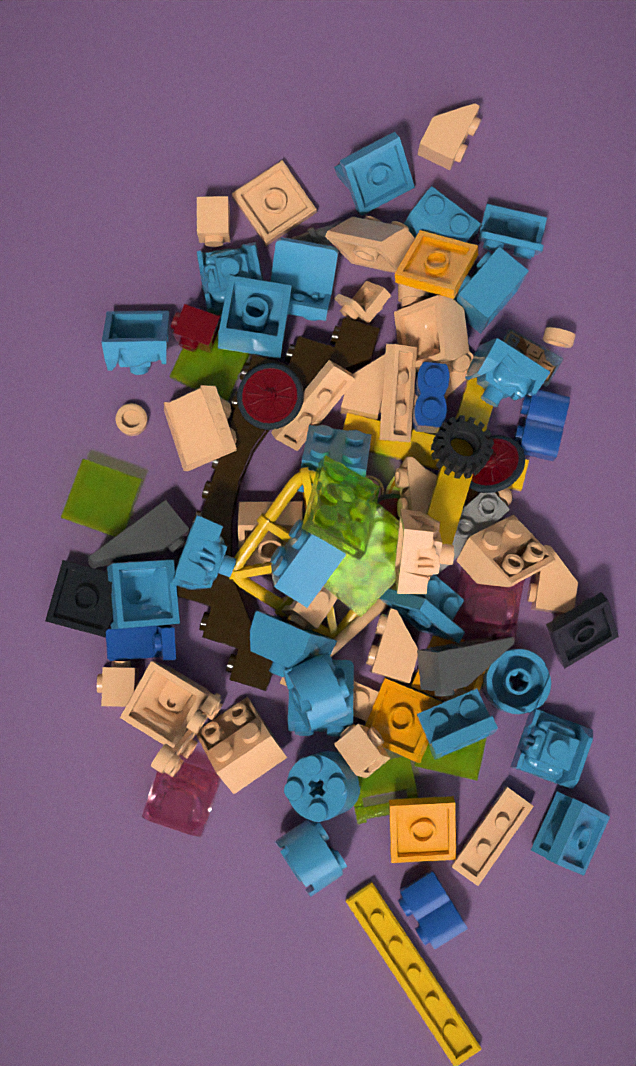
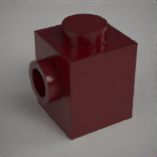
M184 304L181 313L178 311L175 313L171 323V330H174L175 340L179 342L178 346L191 352H196L197 349L211 353L219 334L221 318L220 316Z

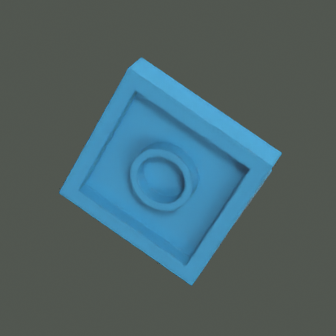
M395 132L340 160V164L334 167L337 177L350 190L355 208L361 216L415 188L401 139Z
M435 574L428 581L427 594H397L396 590L385 587L379 597L390 608L397 610L399 615L418 631L459 643L465 634L460 627L452 622L464 599Z
M474 689L417 714L435 760L489 737L498 729L493 716L490 717L478 689Z
M557 791L531 851L559 866L584 876L610 816Z

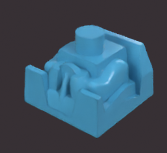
M256 242L242 244L241 248L237 249L229 248L207 253L197 251V261L207 312L211 314H222L229 275L264 281Z
M107 311L102 336V348L108 371H112L118 363L120 367H130L132 374L142 375L149 371L151 362L161 360L162 364H166L167 342L169 341V311Z
M496 338L478 347L465 378L470 380L477 377V384L485 389L481 399L489 405L498 407L500 401L507 397L516 401L523 398L526 394L530 396L536 395L550 374V371Z
M198 515L196 516L172 579V585L190 590L211 588L218 573L228 577L231 576L236 558L225 555L227 546L220 536L223 526Z
M174 560L112 563L107 567L108 581L112 582L111 598L114 622L111 624V629L180 624L177 587L171 584L175 574Z
M259 611L255 612L250 628L251 652L272 660L269 672L284 677V670L292 668L308 659L326 652L331 655L337 643V640L313 630H302L292 626L285 618Z
M535 709L529 712L510 767L563 787L574 789L580 779L593 741V730Z

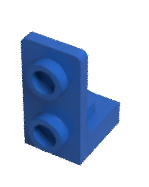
M171 625L122 629L110 628L105 631L106 653L109 661L159 657L163 661L176 660L175 628Z

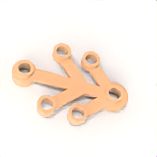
M209 694L203 706L195 712L187 724L186 728H188V731L174 748L166 743L163 745L151 764L152 768L161 774L165 772L171 777L176 775L184 762L180 755L186 759L190 757L198 744L193 740L207 718L213 721L223 705L220 703V694Z

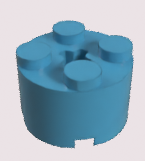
M512 649L503 653L485 670L482 688L487 700L498 710L511 714H525L537 709L546 701L551 690V677L546 664L537 654L525 649ZM520 674L519 680L523 684L521 687H515L513 690V684L509 681L510 676Z
M328 652L283 671L288 690L292 689L294 697L292 701L302 722L310 731L334 722L352 712L346 698L350 696L348 688L342 677L336 679L333 673L335 666Z
M325 751L304 757L295 763L289 772L284 793L297 813L308 820L321 822L350 810L359 798L361 786H359L358 776L355 775L340 752Z
M307 819L281 836L275 843L279 848L285 846L280 851L298 881H302L305 887H307L305 891L312 897L343 875L342 870L347 865L339 852L332 847L329 849L325 843L329 836L319 822H310Z

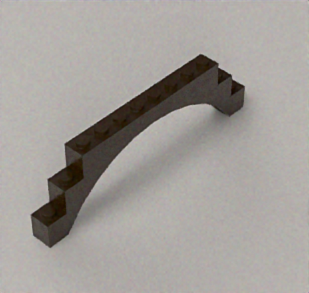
M344 318L341 327L335 325L330 343L334 344L335 347L298 336L296 345L290 344L285 362H289V365L252 355L251 362H245L243 365L240 380L257 366L275 363L291 369L300 379L304 392L328 360L333 361L349 372L370 364L380 328ZM237 391L231 403V409L235 411L231 422L228 421L229 427L236 432L237 440L235 445L237 450L212 461L211 468L215 469L212 481H206L202 492V498L206 499L203 510H197L194 517L195 520L198 515L223 526L220 536L227 546L225 555L232 557L233 517L240 485L255 451L270 431L253 426L242 416L238 407ZM218 573L211 588L190 590L176 586L177 597L211 607L210 613L204 612L199 630L204 631L202 638L239 649L237 655L231 654L227 664L226 672L231 673L229 680L267 691L273 674L269 672L273 661L251 652L250 628L252 623L240 596L238 585L233 579Z

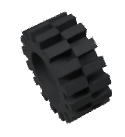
M459 415L457 420H455V417H451L447 423L444 422L431 444V450L434 451L431 456L433 460L439 459L436 464L439 469L443 466L447 468L444 474L449 476L451 471L455 472L454 478L460 479L464 473V477L467 479L472 474L477 475L484 468L494 449L491 448L494 445L493 439H488L491 435L489 429L484 432L482 431L485 425L481 421L478 425H475L473 423L476 418L470 417L466 422L465 415ZM455 438L465 440L473 448V454L471 456L458 454L452 448L451 441Z

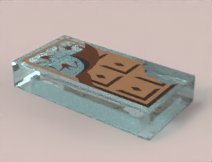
M509 328L502 340L550 371L542 385L547 387L550 384L564 358Z

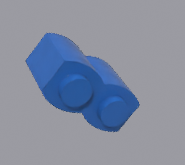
M423 362L415 381L417 401L412 414L415 432L437 434L445 421L447 405L444 395L450 378L446 364Z
M538 390L536 395H525L523 397L520 414L525 415L523 426L517 425L513 439L520 444L525 455L554 461L557 458L570 397Z
M432 869L399 889L402 897L398 899V902L407 917L413 914L419 926L415 930L424 945L431 943L435 950L468 929Z

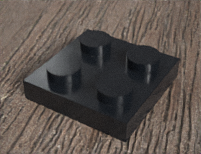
M62 560L45 622L106 638L105 631L110 629L113 623L112 582L108 581V572Z
M602 592L592 598L585 599L580 605L564 614L556 616L553 621L546 624L557 659L564 669L619 637L609 600Z

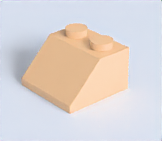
M366 216L365 219L351 217L328 230L325 236L351 264L392 273L396 272L415 239L409 232V227L397 221H392L391 224L383 223L371 216Z
M290 501L275 522L290 531L297 520L303 521V501ZM239 502V550L257 526L258 517L261 513L265 514L273 502ZM268 531L244 565L270 561L275 550L280 545L284 547L287 542Z

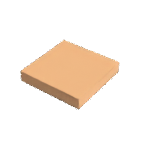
M283 160L231 193L232 198L266 246L317 213V209Z

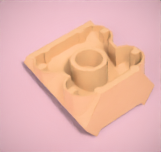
M201 385L200 389L171 402H164V412L183 471L193 470L237 450L235 445L237 440L236 432L229 427L227 421L232 412L231 406L228 401L219 396L216 386Z

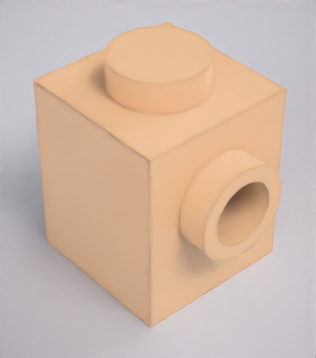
M228 196L197 197V235L199 243H205L206 246L218 247L222 246L223 243L230 242V205Z
M112 661L111 667H103L102 674L97 675V693H102L101 706L126 707L139 681V668H131V661Z
M361 724L351 725L340 734L341 738L334 743L355 775L363 778L369 777L391 759L381 745L384 743V739L374 727L369 729Z

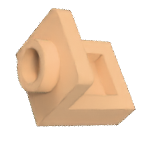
M366 281L352 299L338 294L334 299L342 307L340 312L347 319L353 321L357 319L369 324L375 315L382 310L391 295L384 287Z
M323 586L308 608L294 600L291 605L284 606L282 613L288 617L287 621L292 626L302 630L318 629L338 597Z

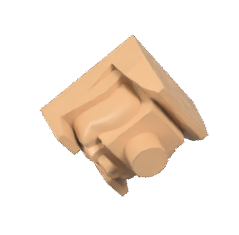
M436 295L394 311L397 343L399 345L417 347L416 372H419L423 362L440 363L451 361L469 352L465 311L452 298Z
M401 509L394 567L397 594H427L428 581L433 574H439L440 564H453L454 545L442 544L439 532L440 522L423 512Z
M151 661L120 718L164 745L166 743L174 748L188 731L186 727L190 719L203 706L210 693L206 688L170 666Z

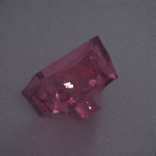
M461 568L457 594L464 599V602L455 615L453 622L466 633L484 636L514 637L515 640L525 579L511 587L477 584Z
M183 762L174 777L165 772L161 774L157 771L141 817L147 821L192 836L203 837L222 779L216 772Z

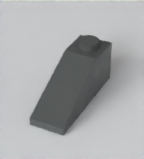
M165 500L90 555L89 565L92 568L108 566L112 563H124L161 556L169 550L175 553L186 544L185 538L188 536L189 528Z
M492 635L417 650L421 689L434 691L435 696L454 695V689L470 685L514 644V637Z

